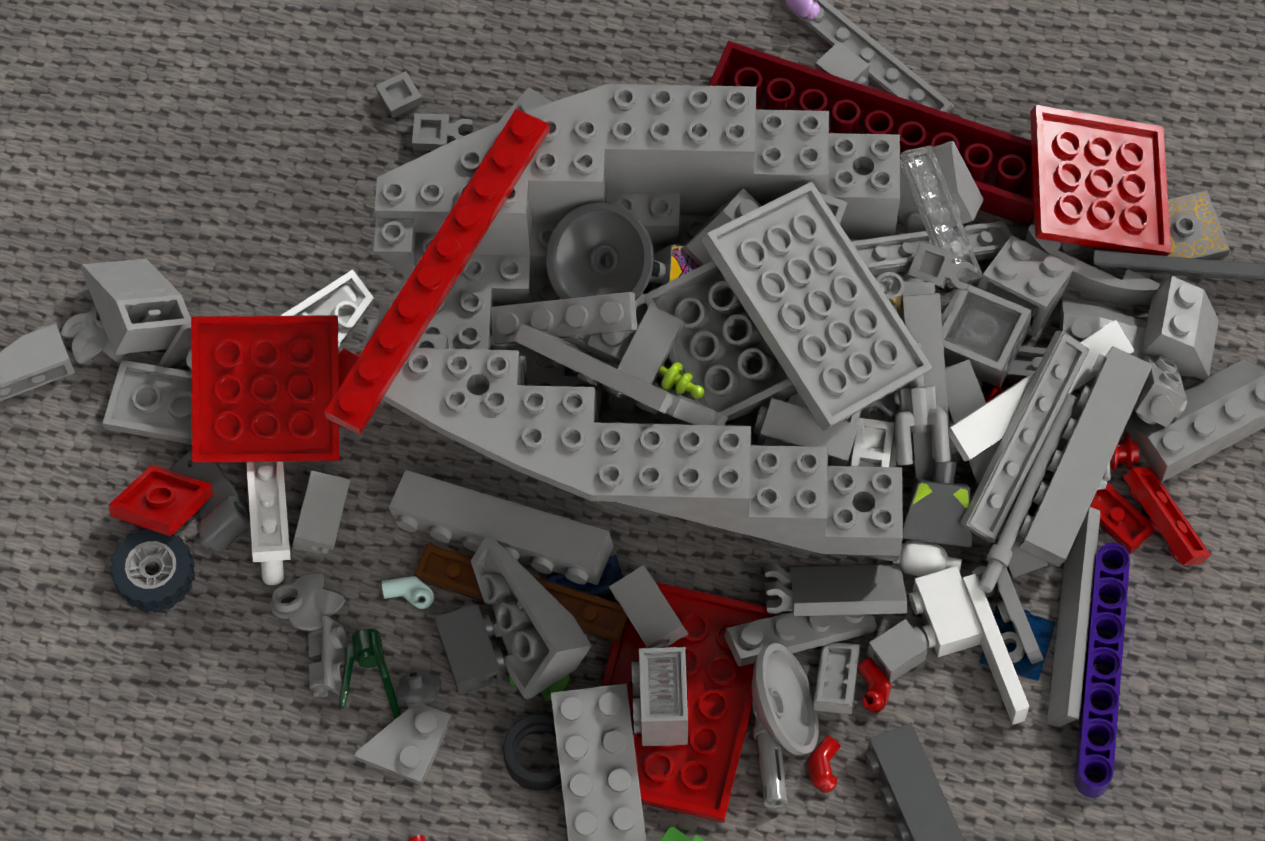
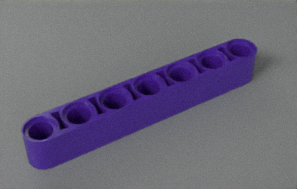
M1117 543L1103 545L1098 550L1095 559L1075 768V786L1082 795L1089 798H1097L1107 791L1114 773L1130 567L1128 551ZM1113 561L1118 565L1119 569H1108L1102 562ZM1110 595L1117 603L1106 604L1101 601L1099 596ZM1099 629L1109 630L1114 638L1103 639L1096 631ZM1096 664L1106 665L1111 673L1108 675L1100 674L1093 666ZM1091 700H1103L1109 709L1098 710L1092 706ZM1099 735L1104 739L1106 745L1095 746L1089 742L1088 736ZM1096 771L1102 776L1103 781L1100 783L1090 782L1086 778L1085 772Z

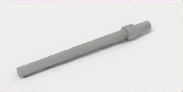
M1067 394L1035 458L997 544H993L986 558L989 563L978 585L985 592L991 593L1002 568H1007L1012 558L1011 548L1078 401L1077 397L1072 394Z

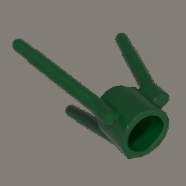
M375 629L359 630L352 636L353 645L344 648L346 661L340 690L339 707L344 708L346 706L353 664L356 660L364 668L378 667L394 719H396L401 714L385 662L381 633Z

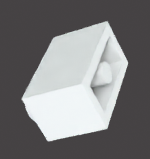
M955 566L915 578L913 593H909V599L915 615L921 614L926 626L922 627V632L928 641L927 647H934L937 657H941L980 645L983 631L958 567Z

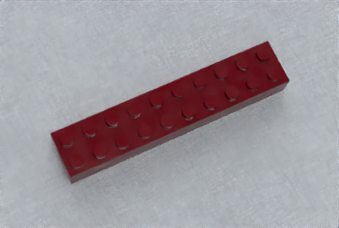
M731 41L727 42L708 86L756 87V110L829 111V133L900 135V158L954 141L984 199L979 210L1030 227L1034 217L1031 140Z

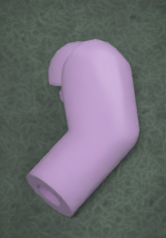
M786 0L787 7L801 18L806 17L809 20H813L819 15L820 6L817 2H813V0Z

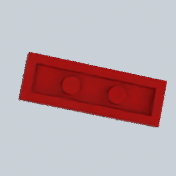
M1151 467L1132 468L1123 476L1129 485V493L1138 503L1142 504L1149 515L1148 519L1151 526L1165 538L1169 544V552L1176 561L1183 566L1197 565L1211 556Z

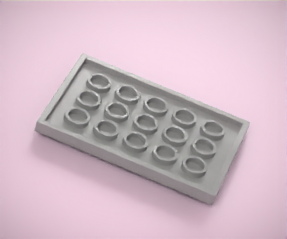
M813 182L708 232L700 239L823 431L933 369Z

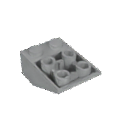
M147 259L81 265L80 268L114 355L168 349L181 326L187 323L191 324V317L182 295Z

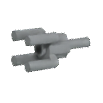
M916 342L922 350L921 342ZM923 375L910 382V387L899 389L900 409L896 410L892 415V420L895 423L893 433L896 447V462H898V465L913 464L911 433L928 431L931 432L932 458L935 459V462L950 461L947 414L942 408L937 407L936 386H924Z

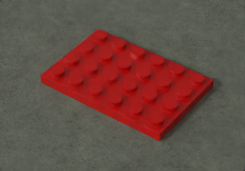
M656 582L688 632L687 636L678 639L666 647H685L688 745L642 746V734H634L632 662H639V648L647 647L631 621H629L621 645L612 644L602 686L627 683L642 804L725 823L753 707L752 678L755 663L738 667L724 635L729 627L774 617L775 614L768 613L765 606ZM665 684L660 685L657 688V693L661 696H667L671 693V688ZM663 703L658 709L661 713H668L671 710V706Z

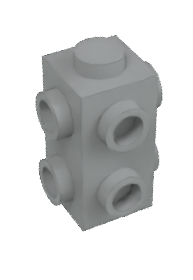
M1147 353L1143 360L1153 364L1134 406L1135 412L1140 419L1148 424L1155 425L1157 422L1168 428L1173 418H1179L1187 405L1178 366L1172 360L1164 356L1156 358Z

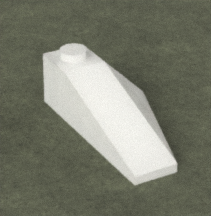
M352 269L281 316L338 315L339 347L342 340L374 297Z

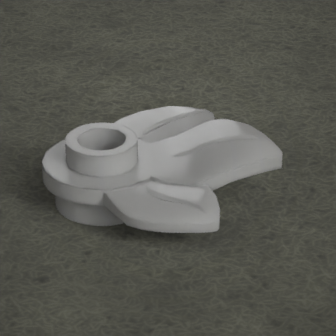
M96 306L92 307L88 313L76 314L68 319L60 334L64 338L73 339L72 351L78 364L88 361L102 350L110 359L120 362L125 354L114 355L101 321H98L100 316Z
M316 573L302 576L296 579L292 585H283L277 588L272 595L270 607L276 617L289 619L295 628L311 631L323 628V616L329 617L339 611L345 599L344 596L322 589L324 586V575Z

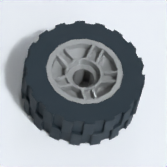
M145 528L138 530L139 532L135 534H129L126 536V540L118 544L116 547L117 551L111 558L112 566H110V573L119 595L123 600H126L129 606L137 607L140 611L147 612V610L161 612L162 609L174 607V604L181 602L185 598L186 593L190 592L192 581L195 580V565L187 545L184 544L183 539L178 535L175 536L173 534L170 537L149 529L146 530ZM159 566L158 573L155 575L148 574L146 570L148 567L153 569Z

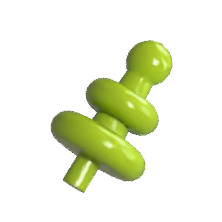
M675 362L669 370L664 366L660 367L658 372L664 375L661 383L663 390H670L676 385L675 391L679 395L688 391L695 399L703 397L704 388L691 383L693 379L692 374L684 373L681 375L683 370L682 363Z

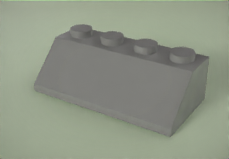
M1243 359L1210 376L1206 381L1203 380L1184 390L1187 398L1186 408L1179 418H1173L1168 428L1157 422L1155 425L1148 424L1137 415L1128 420L1125 430L1129 433L1132 440H1137L1140 452L1161 482L1265 428V369Z

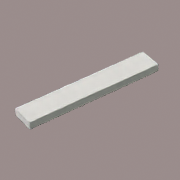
M1116 320L1108 323L1080 342L1090 350L1068 394L1096 377L1090 374L1099 354L1105 356L1112 346L1129 354L1135 351ZM1035 372L948 428V435L964 461L972 459L1003 438Z

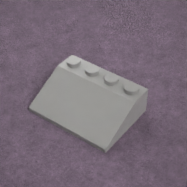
M714 260L643 295L647 307L652 305L685 322L668 356L672 365L675 362L682 363L683 370L681 375L691 373L693 376L691 383L704 388V395L700 399L693 398L688 391L685 392L686 397L727 416V421L759 410L761 406H769L771 398L782 401L798 393Z

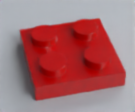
M151 464L109 504L110 516L171 537L213 496L212 485Z

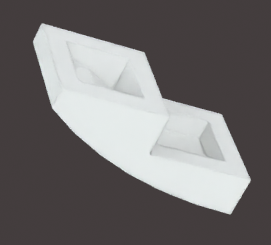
M859 418L851 466L889 467L895 423Z

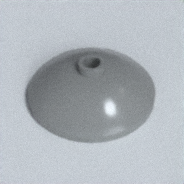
M779 643L764 646L756 658L753 669L752 706L754 713L765 730L782 748L795 755L810 753L814 750L818 741L819 720L818 712L814 711L815 699L807 676L796 657L785 646Z

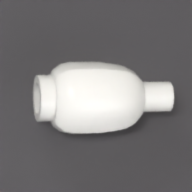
M908 539L901 545L898 562L893 563L900 565L901 570L906 574L922 577L955 566L958 567L960 572L962 559L949 557L945 549L936 543Z

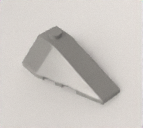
M486 536L471 559V564L484 602L492 605L497 621L493 625L496 637L502 636L508 656L503 658L507 671L524 699H530L576 670L592 645L575 618L492 536Z

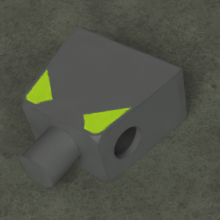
M934 460L932 480L915 478L903 515V538L971 547L972 533L960 525L971 502L970 487L967 484L954 483L957 462L951 460L935 462Z

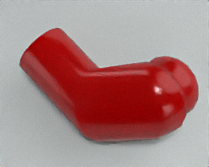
M870 657L860 663L857 670L868 683L865 695L862 696V705L866 710L878 713L888 703L891 683Z
M828 735L824 737L807 761L810 782L815 788L819 787V790L823 793H829L837 786V777L832 774L830 761L841 748L840 744Z

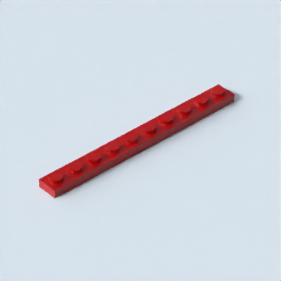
M514 110L324 411L327 419L359 435L361 434L549 133V123L521 110Z

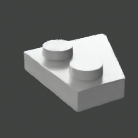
M421 704L416 708L409 707L357 750L354 756L355 760L423 785L452 720V715L425 704Z

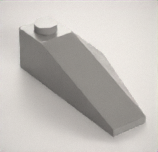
M1061 299L1059 331H1064L1078 342H1081L1100 328L1116 320L1135 350L1130 354L1142 360L1145 356L1142 355L1147 321L1100 302ZM1179 370V373H1180V375H1182V376H1192V377H1196V376H1193V375H1191V374H1188V373H1186V372H1183V371Z

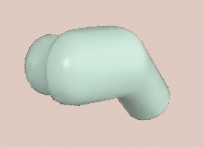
M416 576L382 581L384 599L403 596L419 609L428 608L434 601V594L431 588Z

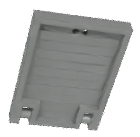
M522 323L513 340L552 359L551 365L565 370L567 366L577 371V377L597 386L600 382L608 386L607 392L619 398L627 400L629 396L637 400L636 406L655 415L660 411L695 425H725L727 421V416L684 395H679L671 389L663 390L661 384L654 382L652 385L618 370L619 365L612 361L601 358L575 344Z

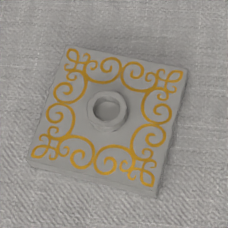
M1207 190L1168 199L1171 254L1168 256L1210 260L1229 254L1228 243Z

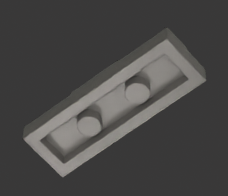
M986 566L977 567L972 573L981 579ZM1002 568L991 593L984 591L986 597H990L999 589L1003 599L997 602L1004 623L1012 621L1016 633L1005 632L1001 634L1005 645L1008 643L1017 644L1016 649L1008 653L1012 663H1016L1026 653L1031 664L1043 661V656L1008 569Z

